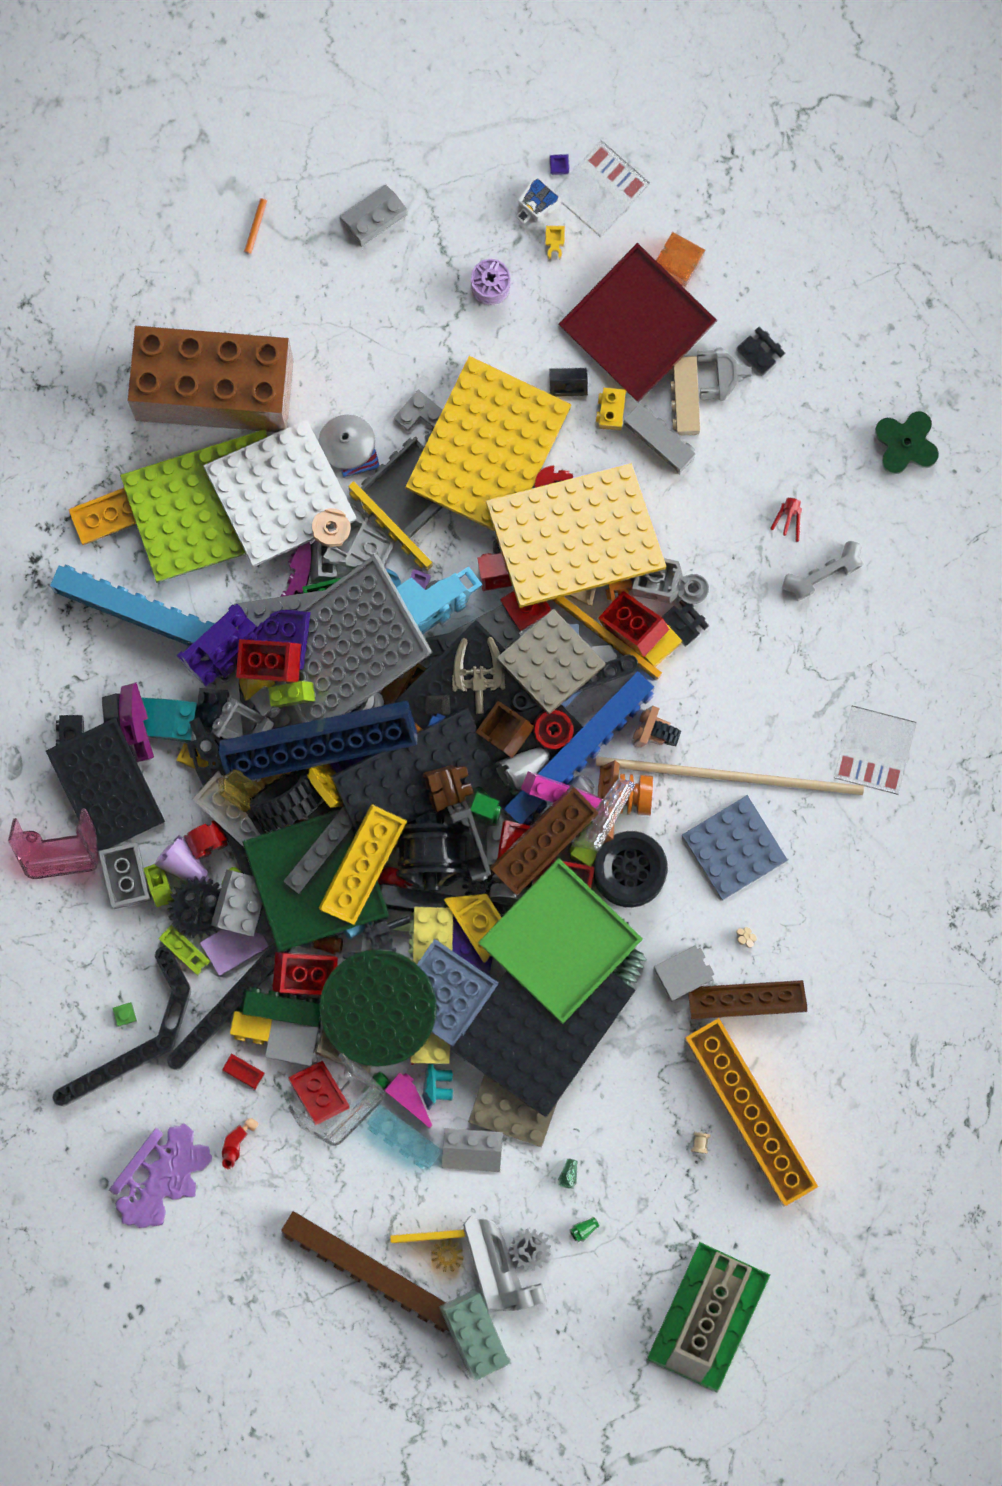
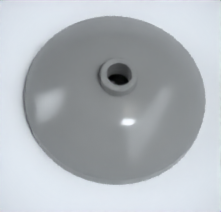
M340 415L331 419L322 428L318 439L329 464L338 469H354L363 465L371 457L375 448V436L371 426L364 419L355 415ZM344 435L349 436L346 440H343L342 437Z

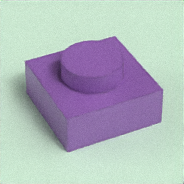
M413 569L410 578H413L425 589L430 582L431 575Z

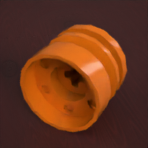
M620 774L616 802L618 814H623V806H627V815H630L632 807L636 806L638 815L650 816L653 776L640 775L638 783H634L633 774H630L629 783H625V774Z

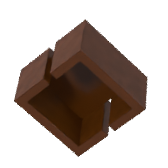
M498 701L476 733L513 758L534 729V726Z

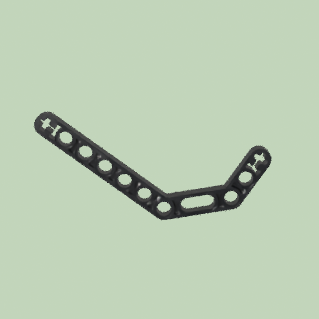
M162 946L155 952V959L172 989L158 1036L60 1087L53 1093L52 1098L55 1104L63 1107L174 1048L191 995V986L169 948ZM162 951L169 953L167 959L171 964L167 965L163 958H159L162 956ZM171 968L178 969V975L175 978L168 976V971ZM180 985L187 986V992L184 995L177 993V988ZM179 1003L181 1005V1012L177 1025L173 1029H168L166 1023L173 1004ZM164 1037H169L171 1044L163 1048L161 1040ZM147 1046H151L154 1050L150 1057H146L143 1053ZM135 1056L136 1063L133 1066H128L126 1063L127 1057ZM117 1065L119 1072L116 1075H111L109 1073L110 1066ZM93 1075H101L102 1080L99 1084H93ZM83 1083L84 1091L77 1094L75 1092L76 1084ZM70 1088V1091L74 1095V1097L72 1098L71 1095H68L65 1097V1102L61 1100L58 1101V1098L60 1097L59 1094L62 1093L65 1095L69 1093L67 1089Z

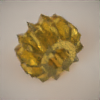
M449 1239L448 1246L445 1245L444 1240H441L442 1248L438 1244L434 1245L439 1252L431 1251L432 1255H438V1258H433L432 1262L439 1260L440 1263L437 1264V1269L443 1264V1272H446L447 1265H449L451 1272H453L454 1267L452 1264L454 1263L457 1267H460V1263L456 1260H464V1257L457 1256L458 1253L463 1252V1249L455 1250L459 1246L458 1242L451 1247L452 1239ZM445 1250H450V1254L453 1255L452 1260L449 1258L450 1261H445L442 1253H446Z

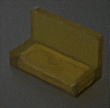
M233 770L218 779L219 795L244 813L250 810V797L261 791L259 785L238 770Z

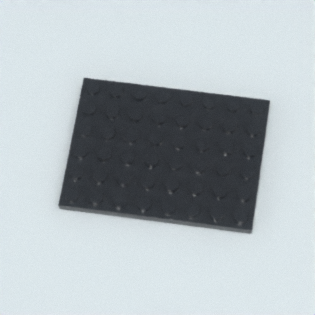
M474 620L394 702L408 701L413 720L421 729L427 727L431 715L436 716L438 713L447 717L466 707L478 730L498 701L514 711L511 707L512 699L516 694L525 690L503 667L505 689L502 690L501 687H498L495 690H491V688L483 690L484 714H476L475 691L471 688H467V691H462L461 689L452 690L455 655L463 638L467 639L463 659V669L466 670L473 669V666H476V669H480V666L486 669L493 668L491 651L487 643L489 637L493 638L500 654L506 650L477 620ZM466 674L464 680H471L474 676ZM491 674L483 675L486 679H493ZM518 698L516 699V705L524 707L525 701ZM560 705L555 710L565 713L570 718L573 724V738L583 726ZM539 706L524 712L515 713L533 725L536 717L544 710ZM553 724L552 727L548 728V730L551 731V734H553L554 731L557 732L555 724ZM532 730L516 754L541 747L542 749H547L551 756L549 758L551 761L563 747L550 749L541 745L535 739ZM481 737L498 777L480 787L491 798L498 800L499 806L504 810L517 795L510 792L513 790L510 786L506 787L503 784L496 770L499 765H495V763L509 756Z
M506 970L499 980L497 987L464 1035L462 1033L451 1050L546 1118L636 991L613 973L562 1024Z

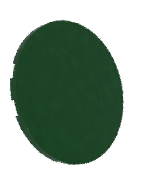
M373 949L350 956L332 971L321 993L320 1016L326 1036L342 1055L362 1065L380 1067L394 1065L407 1060L426 1043L435 1025L437 1001L430 979L418 964L395 951Z

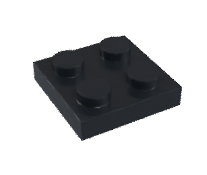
M199 688L196 718H200L203 727H213L215 720L220 718L223 706L227 702L228 690Z

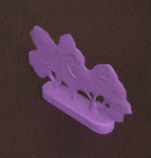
M183 1123L180 1127H170L167 1134L168 1141L166 1145L159 1146L157 1142L163 1133L155 1128L110 1187L109 1191L117 1195L125 1185L130 1186L129 1196L121 1197L116 1202V1210L122 1214V1224L127 1226L135 1224L139 1228L148 1227L149 1225H162L166 1213L165 1206L163 1205V1198L165 1196H169L172 1200L180 1199L182 1196L195 1197L196 1183L191 1178L190 1173L203 1171L211 1162L212 1155L210 1154L209 1146L193 1145L194 1131ZM154 1148L157 1150L160 1158L149 1165L144 1159ZM168 1148L171 1150V1152L167 1153L164 1150ZM141 1165L149 1171V1177L145 1182L136 1183L132 1175ZM145 1185V1188L141 1189L139 1186ZM135 1188H137L141 1193V1198L139 1200H137L134 1195V1193H136ZM130 1197L133 1198L134 1202L129 1201Z

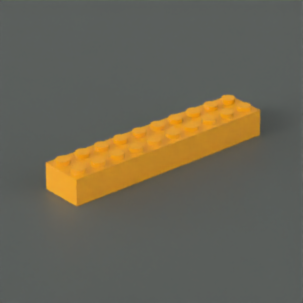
M718 1018L685 1037L684 1039L782 1206L785 1207L818 1188L816 1181L721 1020Z

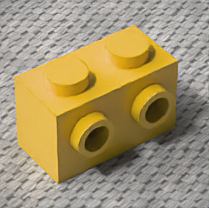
M603 387V393H599L598 396L601 412L597 411L596 423H599V429L622 430L626 390Z

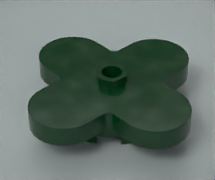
M922 411L913 412L903 424L889 417L883 418L877 423L875 436L888 448L882 457V466L886 472L899 474L905 470L910 462L921 468L932 467L937 462L939 457L938 448L926 439L932 427V421L928 414ZM904 440H909L911 444L906 445Z

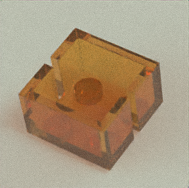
M672 232L664 245V250H661L656 261L682 286L686 287L703 259L705 249Z

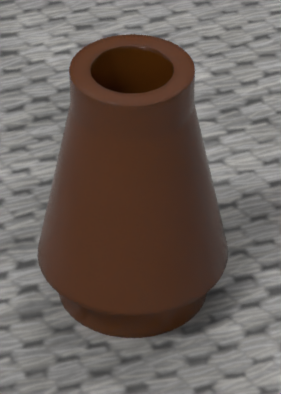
M330 936L314 940V949L334 955L337 953L341 954L343 938Z

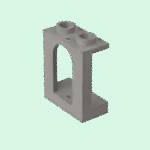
M231 698L223 706L220 718L215 720L212 732L217 737L221 736L225 739L242 736L225 727L234 711L258 723L253 733L271 730L274 722L270 718L262 716L258 711Z

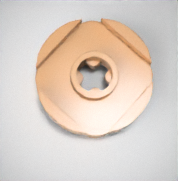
M328 508L314 517L312 532L314 539L320 544L327 547H339L349 537L351 525L342 511ZM334 524V528L337 529L330 532L326 526Z

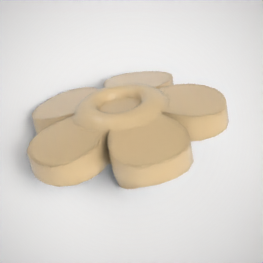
M739 928L736 931L737 935L740 936L737 939L739 944L743 945L745 943L748 948H751L754 945L753 942L757 940L755 934H751L750 928Z

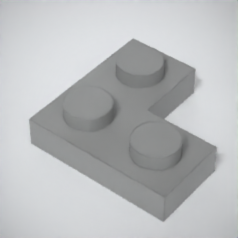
M418 389L395 415L394 420L407 431L411 429L420 417L434 428L442 409Z

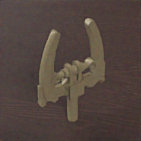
M492 637L487 639L493 661V668L491 669L483 668V666H480V669H476V666H473L471 670L463 669L464 653L467 646L466 638L461 640L455 655L452 690L461 689L462 691H467V688H471L475 691L476 714H484L483 690L486 688L495 690L498 687H501L502 690L505 689L503 666L497 661L500 653ZM466 674L474 676L471 680H464ZM491 674L493 679H486L483 675Z

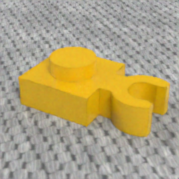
M546 226V246H551L548 250V258L551 259L552 252H557L558 259H561L562 251L559 246H564L565 226Z

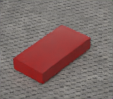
M232 1053L222 1068V1071L255 1090L265 1074Z

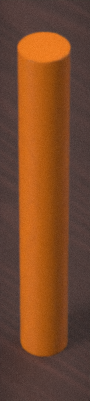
M260 198L245 246V253H252L266 207V199Z

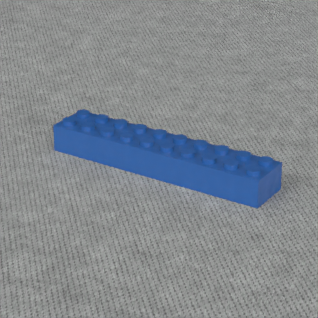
M637 671L538 775L568 785L574 779L573 774L576 771L580 773L587 766V760L590 757L594 759L599 754L603 743L607 745L614 738L613 733L616 730L620 732L627 725V719L637 715L641 708L640 705L642 703L646 705L653 698L654 686ZM522 790L504 808V814L512 822L529 826L534 821L533 816L536 813H542L547 807V800L530 795Z

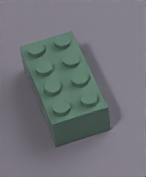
M473 1289L439 1307L466 1370L473 1380L477 1381L510 1364L479 1292Z

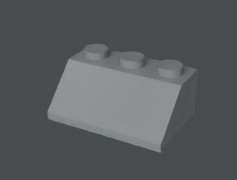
M385 184L340 215V218L362 247L407 215V208L397 194Z
M445 1128L442 1168L500 1172L503 1132Z

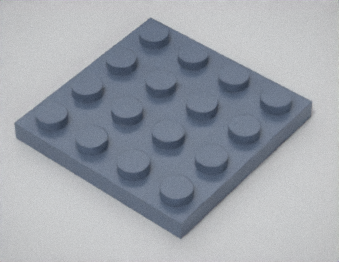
M748 795L682 834V837L721 900L726 899L788 861Z
M434 939L418 962V965L430 979L436 996L437 1014L432 1032L454 1046L462 1034L464 1035L499 983Z

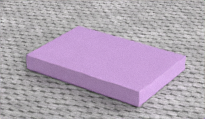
M222 929L200 942L219 976L270 947L262 934L254 933L252 937Z

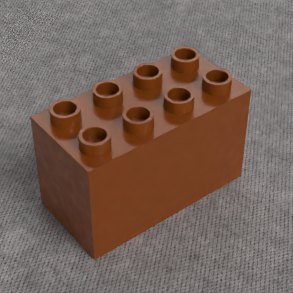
M135 325L128 390V403L135 420L254 431L265 430L266 432H280L286 429L288 425L294 360L289 338Z

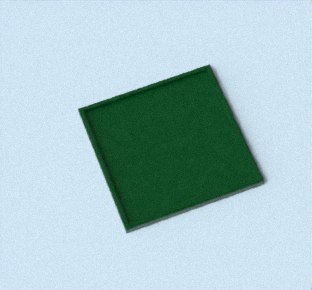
M341 809L242 841L278 952L389 916L378 880L354 925L319 909L356 836L353 826L299 894L283 882Z

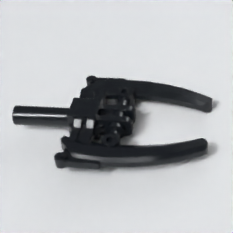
M409 916L389 923L381 918L374 921L373 927L369 923H365V930L363 932L367 934L366 940L372 943V949L368 950L383 949L396 952V948L392 946L393 939L389 938L390 930L411 923ZM343 931L335 933L334 935L337 936L341 934ZM375 937H378V938L381 939V941H382V944H381V945H378V944L376 943V941H375L376 938H375ZM347 952L342 957L347 959L359 952Z

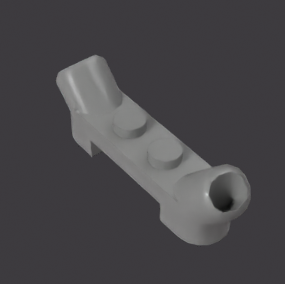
M854 541L846 542L841 559L828 561L825 563L826 567L821 570L816 568L808 573L809 576L806 578L787 574L783 582V589L793 592L797 601L814 593L813 584L843 569L846 575L859 569L864 565L859 557L862 549L861 545Z

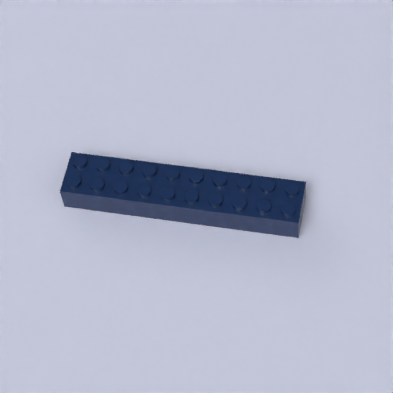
M408 701L220 740L219 756L229 785L377 754L383 751L417 745V729Z

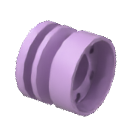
M486 259L475 265L471 273V290L477 301L485 305H495L506 299L510 291V273L504 263L496 259ZM490 277L491 279H494V282L491 283L490 280L487 281V278Z

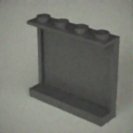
M416 436L413 439L409 438L402 445L404 448L399 452L395 451L391 454L389 462L385 465L381 464L375 470L376 474L371 478L367 477L361 483V489L409 539L443 508L405 489L424 449V446L418 441Z

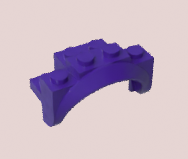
M232 604L228 608L229 611L184 652L181 651L176 655L187 670L205 687L213 682L216 677L223 676L225 678L237 669L239 639L253 640L257 626L247 618L243 609L238 604L235 606ZM204 656H206L209 660H201V659H202Z

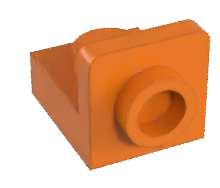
M632 580L608 584V589H605L607 600H611L612 603L615 600L614 593H618V595L622 591L629 593L633 588Z

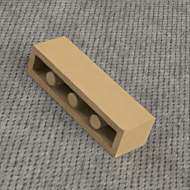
M682 357L670 370V375L674 374V382H671V393L675 394V400L671 401L672 412L676 414V419H672L673 430H676L679 435H699L697 357Z

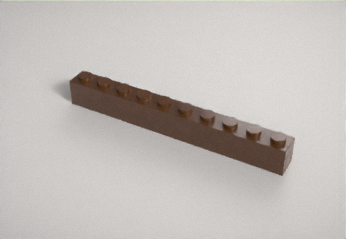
M292 1211L281 1230L284 1233V1238L291 1242L294 1239L301 1243L299 1247L308 1252L312 1249L318 1253L316 1257L322 1261H332L335 1263L333 1267L341 1272L347 1270L351 1273L350 1277L359 1283L362 1279L368 1283L366 1287L372 1291H382L385 1293L383 1297L391 1302L397 1300L402 1303L400 1306L402 1309L409 1313L413 1310L418 1313L417 1317L427 1323L430 1320L435 1323L434 1328L443 1333L445 1330L449 1332L439 1308L447 1302L295 1211Z

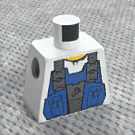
M535 176L519 199L518 205L522 210L517 215V218L524 224L530 217L539 222L562 204V199Z

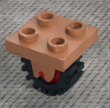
M651 706L641 713L639 721L642 723L639 729L636 728L634 732V745L642 747L648 741L659 745L665 743L666 745L676 746L682 731L670 725V722L658 718L657 715L660 708Z

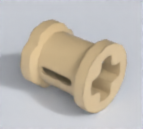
M694 1132L695 1139L691 1151L708 1154L707 1143L711 1135Z

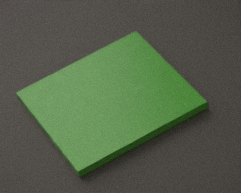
M558 858L478 943L563 1024L643 938Z

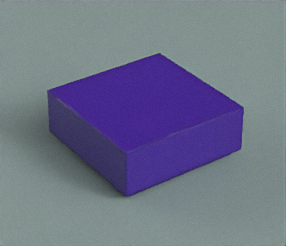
M569 154L550 155L551 175L570 174Z

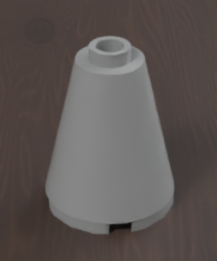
M537 747L516 754L513 758L508 757L495 763V765H499L496 770L503 784L506 787L510 786L513 789L510 792L517 795L522 791L521 787L527 772L530 771L538 774L550 762L549 758L551 756L547 749Z

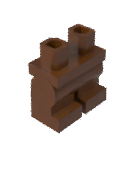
M449 765L423 773L426 788L430 791L428 795L432 809L436 811L445 809L444 807L458 802L466 801L465 797L473 794L470 783L461 785L460 782L461 778L468 777V771L465 766L455 767Z

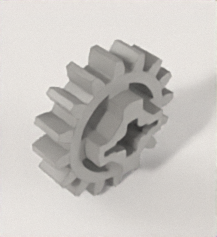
M526 1229V1234L519 1231L520 1237H513V1240L516 1242L509 1245L514 1248L513 1251L509 1252V1254L515 1255L512 1261L519 1262L518 1268L524 1265L525 1271L528 1269V1266L531 1267L532 1271H535L536 1265L542 1268L541 1262H548L545 1256H551V1253L547 1252L551 1245H546L549 1239L542 1238L543 1232L537 1235L536 1229L532 1233H529V1230ZM532 1237L539 1239L542 1244L537 1245L532 1242ZM525 1238L526 1243L524 1246L517 1248L518 1243ZM528 1240L531 1246L536 1248L532 1259L529 1253L525 1252V1249L528 1248ZM543 1251L542 1257L536 1262L535 1256L538 1252ZM518 1255H525L529 1263L522 1261Z

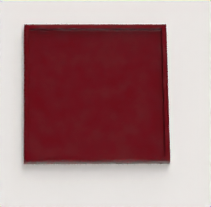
M636 243L558 325L623 389L639 402L718 320L639 243Z

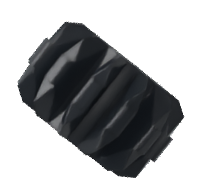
M489 875L487 879L480 881V884H484L481 890L473 887V884H476V879L472 880V878L464 877L463 881L469 883L462 885V889H469L464 895L490 893V888L488 887L495 884L494 882H488L492 879V876Z

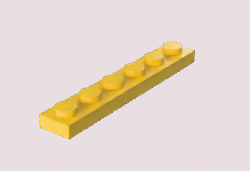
M353 481L348 486L350 491L348 494L355 501L359 500L363 504L362 508L368 515L372 513L376 517L375 522L381 528L385 527L389 531L388 535L395 542L398 540L403 545L401 549L408 556L411 554L415 558L414 562L419 568H425L428 571L433 566V562Z

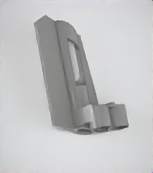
M469 1216L464 1222L463 1228L486 1309L514 1311L547 1302L541 1283L525 1288L521 1287L501 1229L490 1220ZM491 1236L496 1237L503 1260L501 1267L499 1266Z

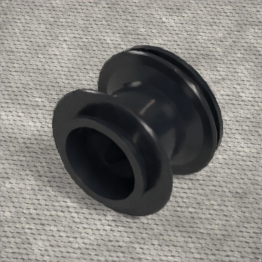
M624 831L613 835L612 840L602 844L599 848L593 866L594 881L602 896L609 902L625 908L639 907L653 900L661 891L668 873V863L663 848L651 836L638 831ZM633 852L635 856L628 858L626 853ZM617 858L622 859L623 862L619 866L614 863V860ZM644 858L647 863L640 865L639 859ZM632 864L633 867H636V871L629 873L625 866ZM616 872L622 873L623 877L618 880L615 878L614 874ZM645 872L647 874V878L641 879L639 877V873ZM633 879L635 881V885L628 886L627 880Z

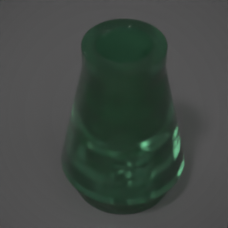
M574 1159L566 1160L558 1178L559 1186L574 1189V1185L577 1184L578 1161Z

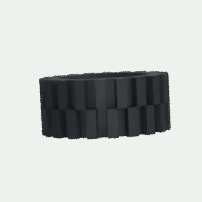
M307 770L293 771L289 775L285 774L282 778H277L273 780V783L264 786V789H260L257 792L258 794L252 797L249 805L264 830L276 831L278 828H285L286 825H291L294 821L302 819L305 814L308 815L312 812L311 809H315L318 806L317 804L322 801L321 795L308 778L309 772Z

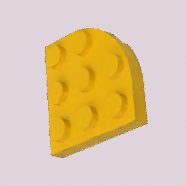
M325 764L306 768L309 769L308 778L329 807H343L330 777L336 774L331 765Z

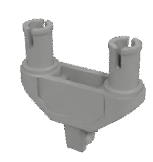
M716 347L714 350L697 351L698 363L715 361L717 363L718 375L717 387L700 388L701 400L718 398V400L724 401L737 385V382L742 381L744 377L752 376L751 367H741V364H737V361L722 347Z

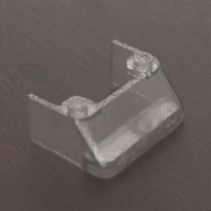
M342 1053L339 1057L346 1067L344 1077L348 1082L340 1090L347 1100L350 1109L315 1126L306 1109L302 1112L292 1105L288 1107L300 1128L331 1146L341 1144L376 1109L386 1096L383 1088L360 1064L348 1059Z

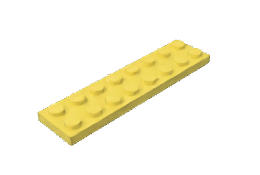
M414 907L413 961L418 964L434 939L452 950L453 913L450 908ZM431 1032L426 1043L411 1056V1063L450 1064V1044Z

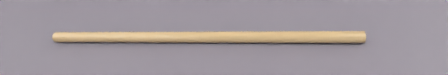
M598 756L596 758V766H604L616 760L620 764V769L863 795L864 786Z

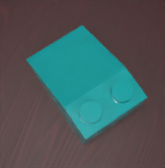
M141 697L148 719L143 721L148 737L186 743L193 741L194 733L189 722L196 719L198 704L196 702Z

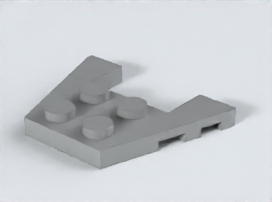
M351 502L350 506L357 518L352 524L360 527V530L349 552L346 553L336 547H328L321 561L355 569L371 556L378 555L384 565L395 541L379 526L375 527L368 520L369 517L365 513L361 514L356 509L357 506Z

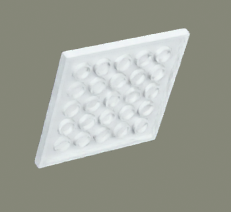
M304 420L204 465V470L252 567L314 540L312 532L313 519L318 513L320 514L325 511V509L334 508L342 511L350 523L357 519L308 420ZM334 524L326 526L330 532L337 529L334 528Z

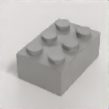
M137 842L99 851L110 903L113 909L151 901Z
M226 869L212 926L254 936L262 901L253 876Z

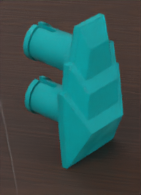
M428 1063L423 1083L422 1098L427 1110L432 1108L436 1100L452 1101L453 1099L452 1088H436V1081L452 1082V1070H438L434 1067L433 1063Z

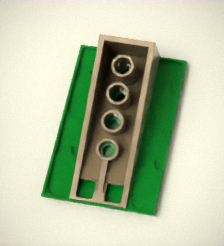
M699 1242L646 1360L718 1393L770 1274Z

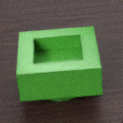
M132 1002L113 1007L118 1027L137 1021Z

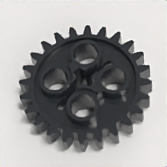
M194 876V881L192 882L187 878V884L180 881L181 888L174 887L176 894L170 893L169 895L173 900L167 901L172 906L167 908L169 913H173L168 916L170 920H174L172 925L174 927L178 926L177 930L179 933L184 930L185 936L191 933L192 938H195L196 934H198L202 939L203 933L210 937L211 930L217 933L215 926L211 924L221 888L218 889L220 884L218 882L213 884L212 878L206 882L205 876H202L200 881L197 876ZM200 891H203L200 899V904L202 908H198L197 914V910L195 909V907L199 906V893ZM189 893H195L194 899L186 900ZM207 896H214V900L211 903H205ZM187 911L192 912V915H191L190 918H188V919H184V918H183V914H184L185 912H187ZM205 914H210V919L203 922L202 917Z

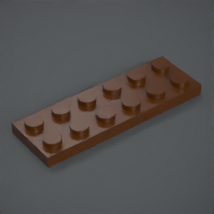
M571 785L490 869L514 894L518 895L599 812Z
M803 980L700 986L688 993L691 1019L807 1012Z

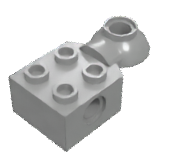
M664 558L666 569L635 577L632 588L634 596L669 604L677 597H681L683 601L689 604H697L702 602L709 593L708 582L703 576L698 574L683 576L679 561ZM696 587L699 590L696 593H690L689 589Z

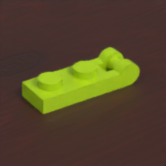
M172 924L158 938L197 976L202 972L201 969L211 962L188 939L179 933ZM197 956L200 960L194 965L191 960Z

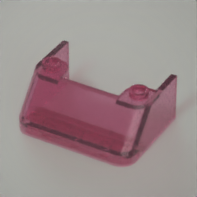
M86 808L81 809L79 823L76 827L77 835L43 840L36 831H23L17 818H13L8 842L24 874L28 878L42 879L91 872L96 870L98 866L96 830Z

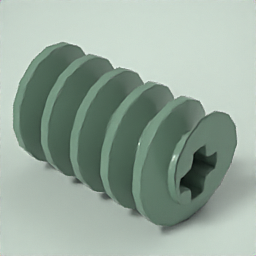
M633 949L626 957V960L620 963L623 967L616 968L620 974L614 975L634 988L630 982H637L633 976L640 975V973L636 969L643 968L644 966L640 961H647V959L643 956L642 952Z

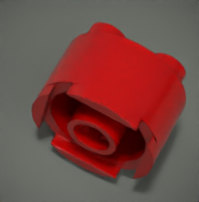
M554 710L549 715L543 711L536 717L533 723L535 739L547 748L558 749L566 745L572 738L573 724L570 718L559 710ZM553 724H555L557 732L554 731L553 734H551V731L548 730V728L552 727Z
M215 820L211 821V825L208 826L205 823L183 836L196 859L206 858L212 854V850H221L228 846V839L222 827Z

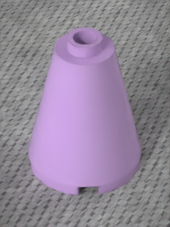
M178 835L173 840L174 844L168 845L157 858V862L154 863L157 867L186 882L187 878L191 882L194 881V876H197L199 881L202 876H205L206 881L209 878L207 876V869L199 859L193 856L181 835Z

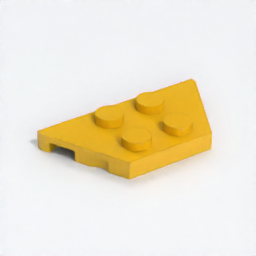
M479 894L445 898V902L483 962H486L490 954L478 942L501 919L500 914L488 895Z

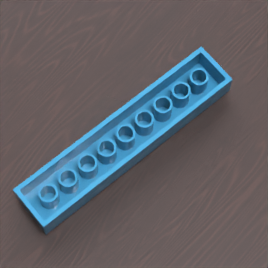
M66 564L64 567L58 566L50 585L56 594L187 646H191L215 624L210 621H206V623L201 622L199 617L193 614L186 616L181 613L180 609L175 607L166 608L163 606L164 603L160 601H148L146 596L140 593L133 595L128 592L127 588L118 585L115 588L107 580L101 578L99 581L95 580L93 575L87 572L80 574L75 571V568Z

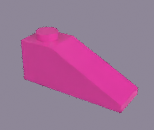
M399 1073L386 1088L385 1092L427 1127L431 1128L432 1123L418 1091L412 1083L414 1079L407 1073L404 1075Z

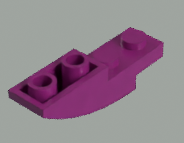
M310 542L299 546L296 553L291 554L288 564H290V570L295 573L290 574L287 581L289 587L287 591L282 592L280 597L296 595V593L303 594L302 587L308 585L311 573Z
M137 682L121 686L119 717L124 737L128 745H131L137 762L154 758L143 723L148 717Z

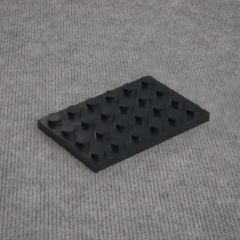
M116 718L46 750V754L95 855L99 854L101 850L116 846L165 822Z

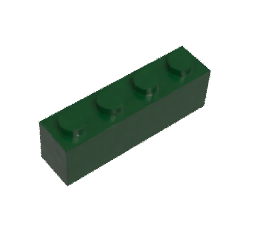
M250 987L249 990L244 989L240 1013L318 1027L320 1002H317V998L306 997V1000L299 999V995L288 993L287 996H281L280 992L269 990L268 993L261 992L260 988Z

